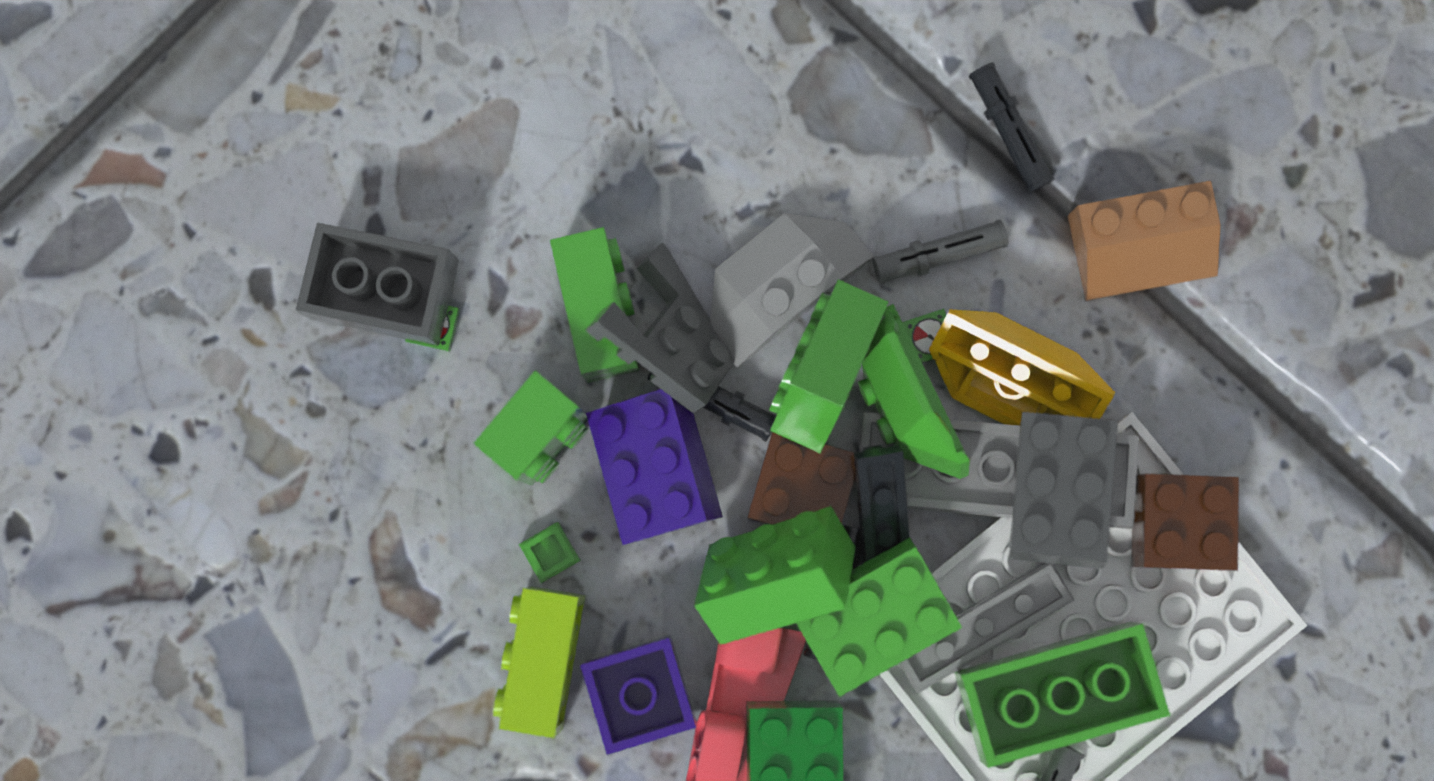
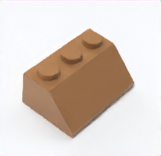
M1211 181L1078 205L1068 215L1085 301L1218 276L1221 224Z

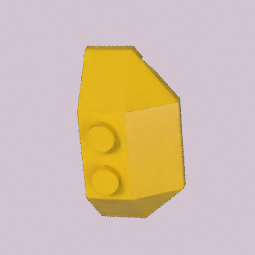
M950 309L929 347L930 354L936 361L951 397L1002 424L1020 426L1022 412L1101 419L1115 396V391L1077 352L997 312Z

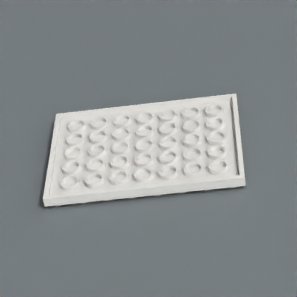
M1133 412L1128 413L1118 421L1117 434L1139 436L1137 475H1184ZM999 517L931 572L955 615L1043 564L1042 562L1008 559L1012 518ZM1110 527L1108 557L1103 569L1054 564L1075 601L959 670L1123 623H1142L1171 716L1068 745L1085 755L1081 759L1071 781H1118L1307 626L1239 541L1238 571L1131 567L1132 529ZM899 664L879 674L963 781H1034L1036 777L1041 778L1055 749L991 768L986 767L980 762L955 673L950 674L918 694L913 690Z

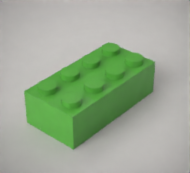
M1123 623L954 672L980 762L988 768L1171 716L1142 623Z

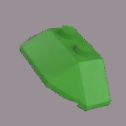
M895 305L887 306L862 363L863 379L858 381L861 394L867 406L875 404L881 416L880 419L876 420L880 435L886 446L892 443L894 446L899 445L903 451L904 459L959 479L969 476L970 460L962 447Z

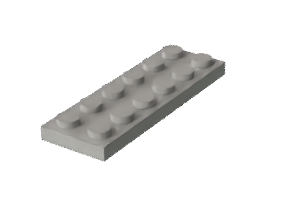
M864 412L860 452L863 447L882 445L884 448L894 446L893 443L886 446L876 424V420L881 418L878 413ZM950 420L970 460L969 476L962 479L904 459L908 509L1012 518L1019 425ZM1117 434L1110 518L1111 528H1133L1139 436ZM856 485V495H855V503H856V504H858V500H857V485Z

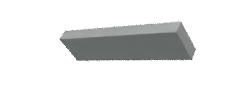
M1043 563L957 614L956 617L962 626L961 629L899 663V666L915 693L918 694L1075 601L1054 564Z

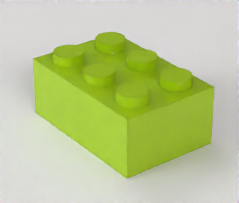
M534 586L523 588L522 595H514L509 623L516 624L514 640L506 642L501 663V669L508 670L507 682L503 689L498 688L493 708V716L500 717L498 729L553 739L563 730L586 595Z

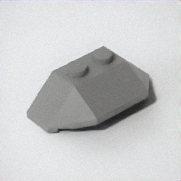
M784 213L715 269L710 323L714 332L726 346L729 354L735 361L733 364L736 368L740 367L814 307L822 292L827 295L830 294L838 279L846 281L873 259L874 255L846 222Z

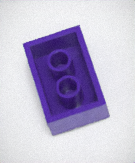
M662 389L586 413L622 545L647 540L723 517L694 413Z

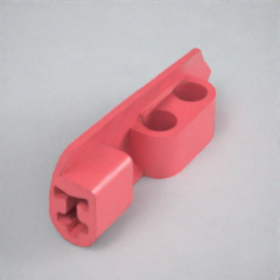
M777 628L722 645L718 642L706 710L701 711L697 720L686 781H747L746 701H784L806 643V639L801 631Z

